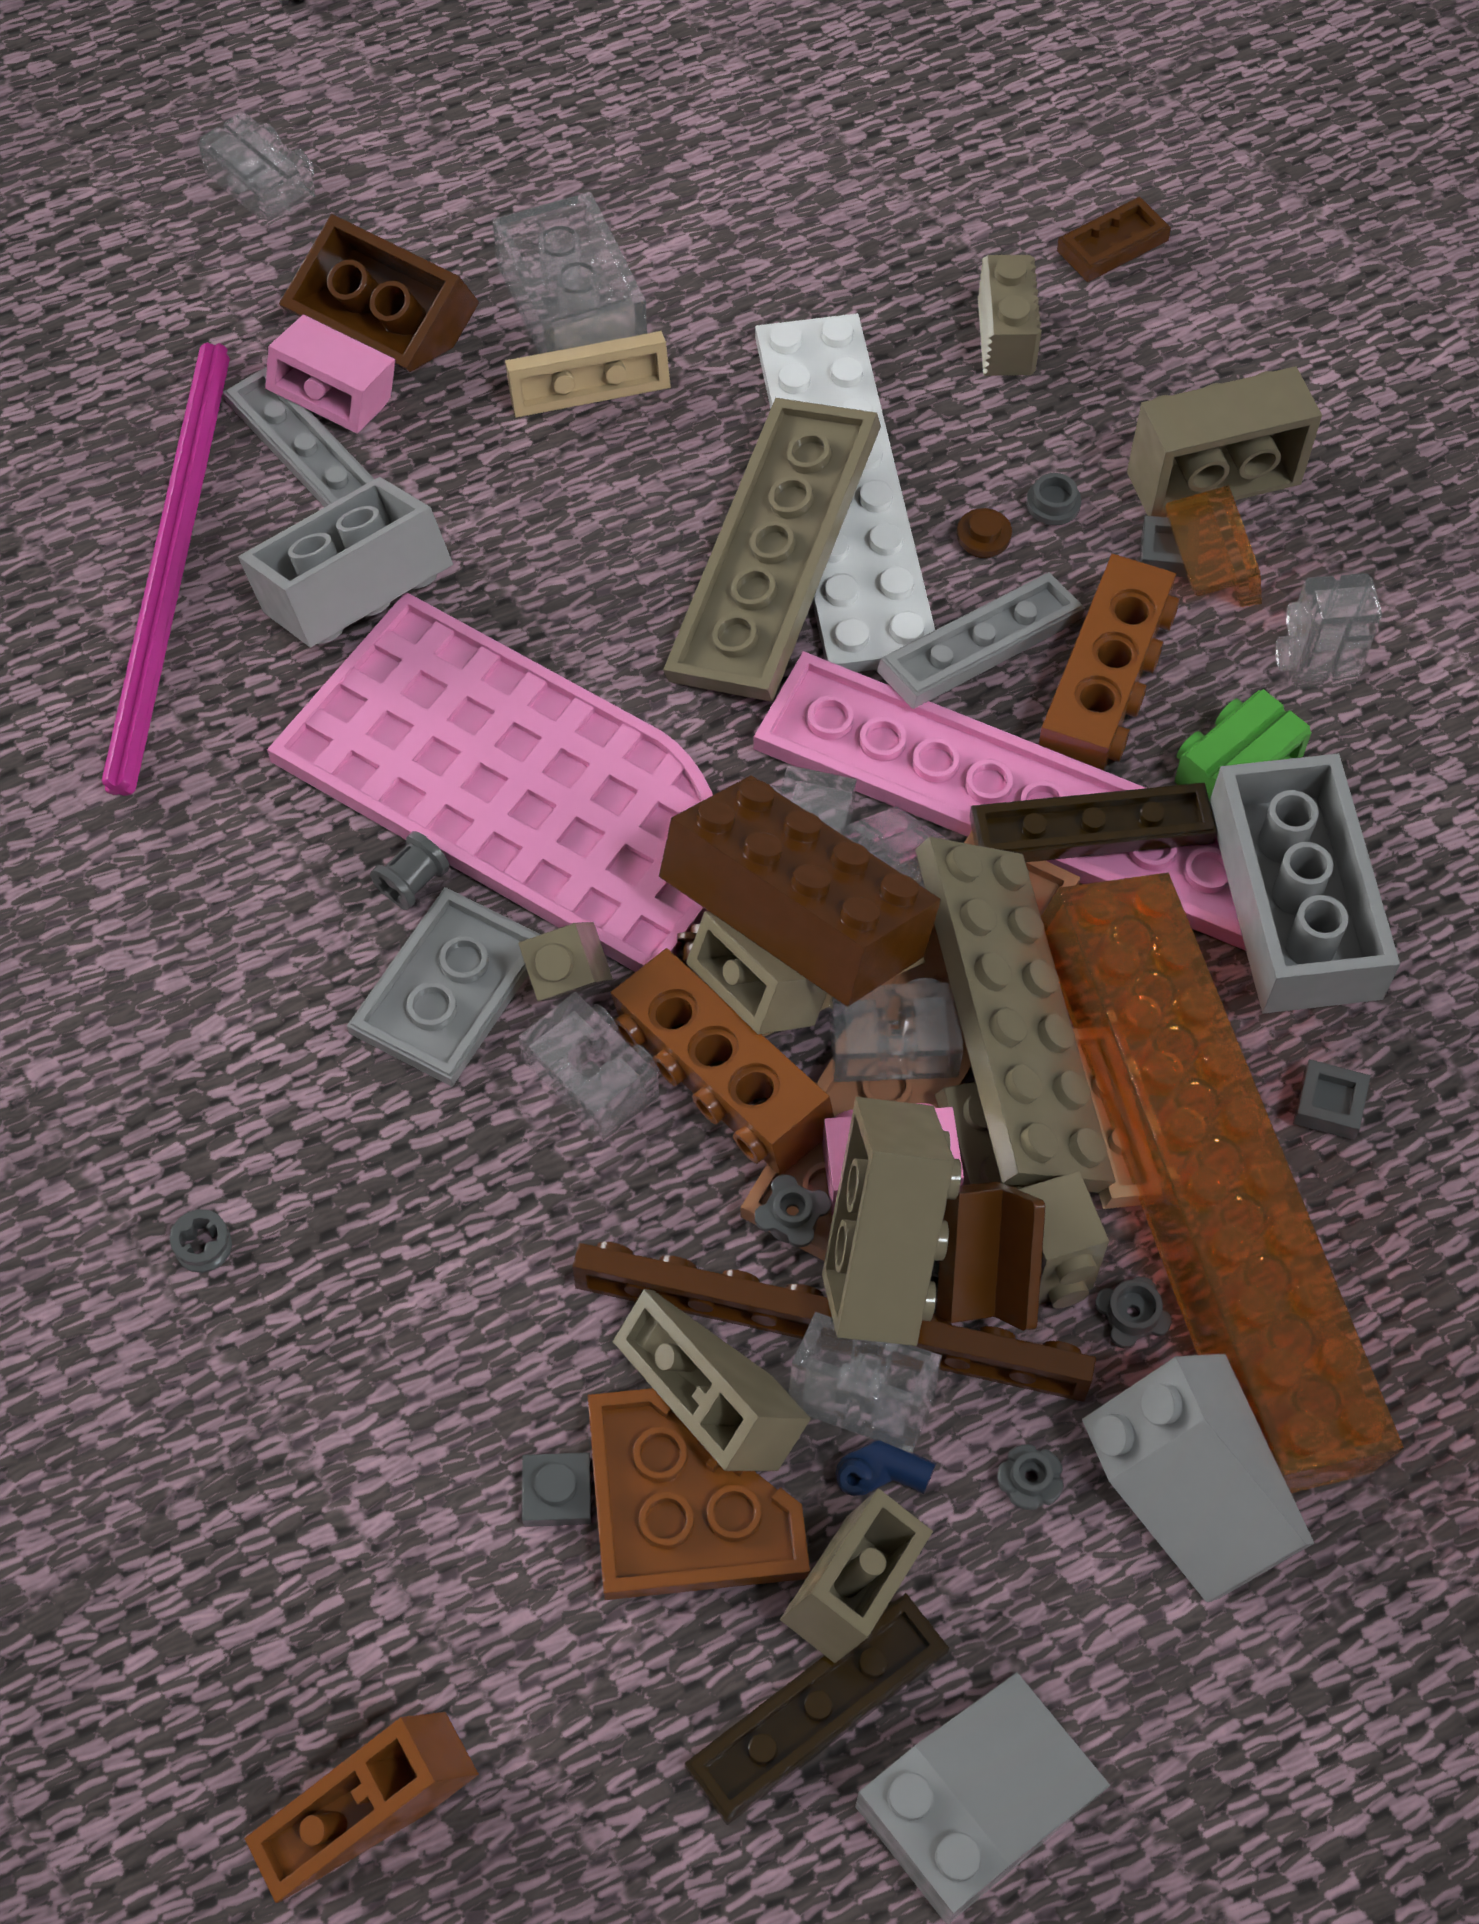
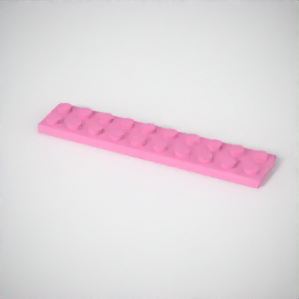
M804 651L754 735V750L967 837L972 831L969 817L972 805L1146 788L930 701L912 709L890 685ZM1217 836L1214 844L1045 860L1081 877L1079 883L1246 951Z

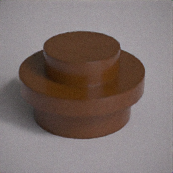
M988 508L974 509L964 514L959 520L957 540L961 547L972 556L978 558L994 557L1006 550L1011 542L1012 526L1009 520L996 510Z

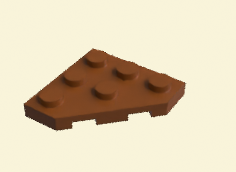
M653 1388L588 1395L605 1600L803 1580L808 1577L810 1567L803 1509L800 1502L781 1487L779 1489L775 1488L755 1471H724Z

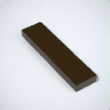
M1205 783L972 805L969 816L975 845L1023 854L1025 862L1214 844L1217 835Z
M905 1593L884 1610L868 1638L836 1663L823 1656L685 1762V1768L726 1825H729L945 1656L950 1648L907 1593Z

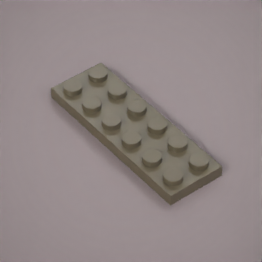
M775 397L663 671L669 682L773 702L881 428L877 412Z
M928 837L915 851L925 889L941 899L934 924L1001 1181L1003 1184L1031 1186L1080 1171L1088 1192L1100 1193L1116 1181L1024 856L1020 853Z

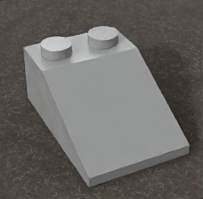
M1226 1354L1175 1356L1082 1419L1108 1481L1207 1603L1222 1598L1314 1544Z
M1016 1672L912 1747L861 1789L858 1793L855 1807L946 1924H950L1109 1788L1110 1784L1018 1672Z

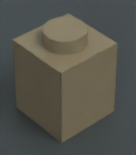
M594 922L573 923L518 943L538 1002L558 999L613 980Z

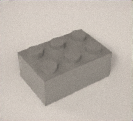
M381 477L374 479L238 556L263 613L310 648L316 644H324L336 639L344 628L364 616H373L381 613L390 605V601L411 589H418L429 585L436 579L438 573L453 565L431 507Z

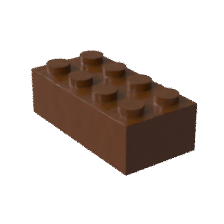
M752 775L671 817L659 873L661 879L847 1007L924 957L941 902L939 897L920 886L913 878L900 873L871 854L861 844L851 841L822 822L818 816L804 810L775 791L768 783L760 781Z

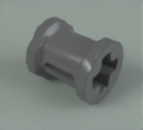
M412 831L406 837V846L386 866L377 865L370 872L371 879L377 889L403 910H409L416 902L414 895L435 875L442 877L449 870L448 866L450 865L440 848L425 835L417 831Z

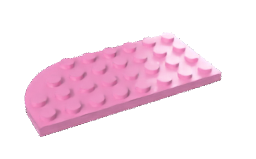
M408 592L400 597L267 749L271 763L405 840L412 831L425 835L440 848L450 866L554 926L561 928L573 923L594 922L604 954L634 972L638 971L665 948H668L676 956L682 949L681 946L683 944L677 941V934L691 932V926L700 924L704 912L708 911L659 877L671 817L713 796L704 775L687 752L663 731Z

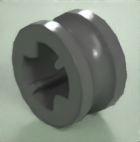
M197 1209L187 1212L175 1222L169 1237L171 1249L175 1253L177 1260L184 1268L191 1272L204 1273L215 1270L224 1264L232 1248L231 1235L226 1223L220 1215L211 1210ZM199 1229H208L211 1238L214 1239L217 1236V1241L207 1242L205 1252L196 1254L191 1244L185 1245L186 1241L196 1239Z

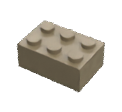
M1297 366L1278 371H1265L1252 377L1226 383H1213L1201 389L1171 396L1162 395L1153 400L1141 402L1127 474L1147 516L1168 517L1301 485L1322 414Z
M855 1097L822 1271V1278L837 1338L917 1346L922 1321H931L936 1303L935 1282L930 1280L934 1260L943 1261L947 1252L949 1229L947 1221L943 1220L947 1199L955 1200L957 1198L961 1184V1162L952 1155L950 1150V1133L943 1131L934 1106Z

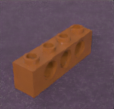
M1113 553L1111 554L1042 725L1038 745L1105 771L1109 759L1120 762L1130 734V729L1122 727L1125 716L1129 715L1136 718L1140 711L1147 689L1146 684L1139 682L1143 671L1154 673L1164 641L1155 638L1159 628L1170 631L1180 603V598L1171 596L1176 573Z
M665 948L610 992L619 1016L614 1020V1025L624 1040L634 1049H638L643 1045L653 1055L652 1059L658 1071L671 1085L676 1087L682 1082L693 1093L694 1103L711 1123L717 1125L722 1120L734 1132L733 1138L736 1144L752 1162L758 1164L761 1160H764L775 1172L782 1175L823 1141L824 1119L835 1118L830 1096L762 1034H757L712 988L668 948ZM685 1024L684 1026H682V1027H680V1028L671 1029L672 1027H674V1026H676V1025ZM717 1061H726L725 1063L719 1066H709ZM768 1098L762 1104L748 1105L755 1099Z

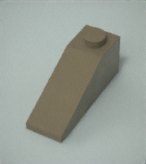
M643 1290L612 1341L724 1471H778L811 1420L808 1414L772 1375L653 1290Z

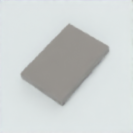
M444 887L348 1023V1033L453 1087L528 976L518 943L541 934Z

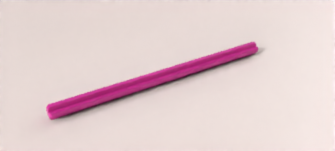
M207 342L199 349L102 776L105 791L112 795H132L136 790L230 362V358L227 355L228 349L221 343L213 345Z

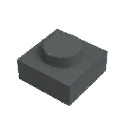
M1145 515L1141 535L1140 562L1174 572L1176 577L1195 578L1199 559L1200 521Z
M1309 1059L1302 1078L1293 1124L1355 1140L1361 1127L1371 1075Z
M590 1452L522 1455V1521L524 1527L591 1524Z

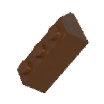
M330 214L279 305L299 317L304 314L394 358L396 366L412 372L455 346L480 302L460 276L336 215Z

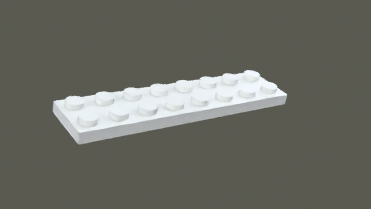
M859 314L755 326V339L770 408L776 397L877 412L881 428L812 601L825 660L854 672L877 670L880 658L935 631Z

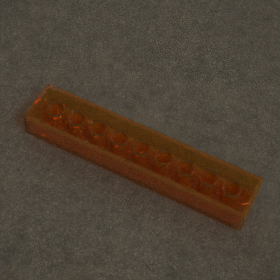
M1169 872L1059 887L1043 912L1041 919L1059 977L1066 1008L1074 1029L1077 1028L1080 1036L1079 1042L1093 1079L1095 1080L1096 1078L1098 1083V1092L1113 1131H1116L1122 1146L1121 1153L1131 1180L1138 1188L1140 1204L1197 1355L1226 1354L1291 1493L1373 1473L1404 1449V1446Z

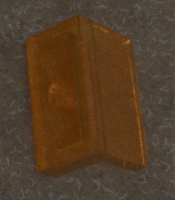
M1223 486L1168 502L1165 506L1166 515L1193 594L1201 596L1233 587L1240 607L1262 604L1261 573L1230 486Z

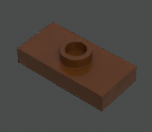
M1139 196L1059 237L1057 252L1088 283L1169 241L1171 227Z

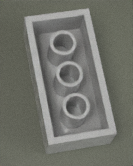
M1339 753L1221 766L1211 795L1210 805L1217 830L1216 836L1262 1014L1383 1000L1400 966V961Z

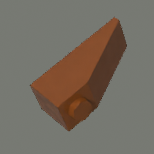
M446 1712L400 1717L244 1839L275 1903H279L425 1816L478 1776L479 1773Z

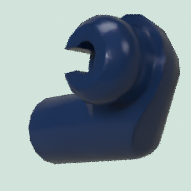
M876 1440L849 1452L841 1458L837 1464L835 1474L837 1485L841 1491L851 1496L865 1495L892 1481L924 1494L936 1463L887 1441Z

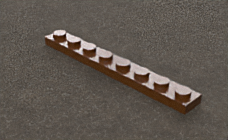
M599 1242L596 1246L579 1243L572 1265L575 1289L637 1302L644 1289L653 1290L687 1314L1085 1402L1093 1379L1096 1357L1081 1354V1350L1075 1345L1062 1341H1046L1042 1345L1016 1339L1015 1334L993 1326L980 1327L978 1330L959 1327L936 1316L935 1313L931 1321H922L917 1346L837 1338L828 1299L823 1297V1293L814 1287L804 1284H789L783 1288L760 1283L756 1276L741 1270H725L722 1274L697 1269L696 1265L691 1261L677 1256H662L659 1260L634 1255L633 1251L628 1247L614 1242Z

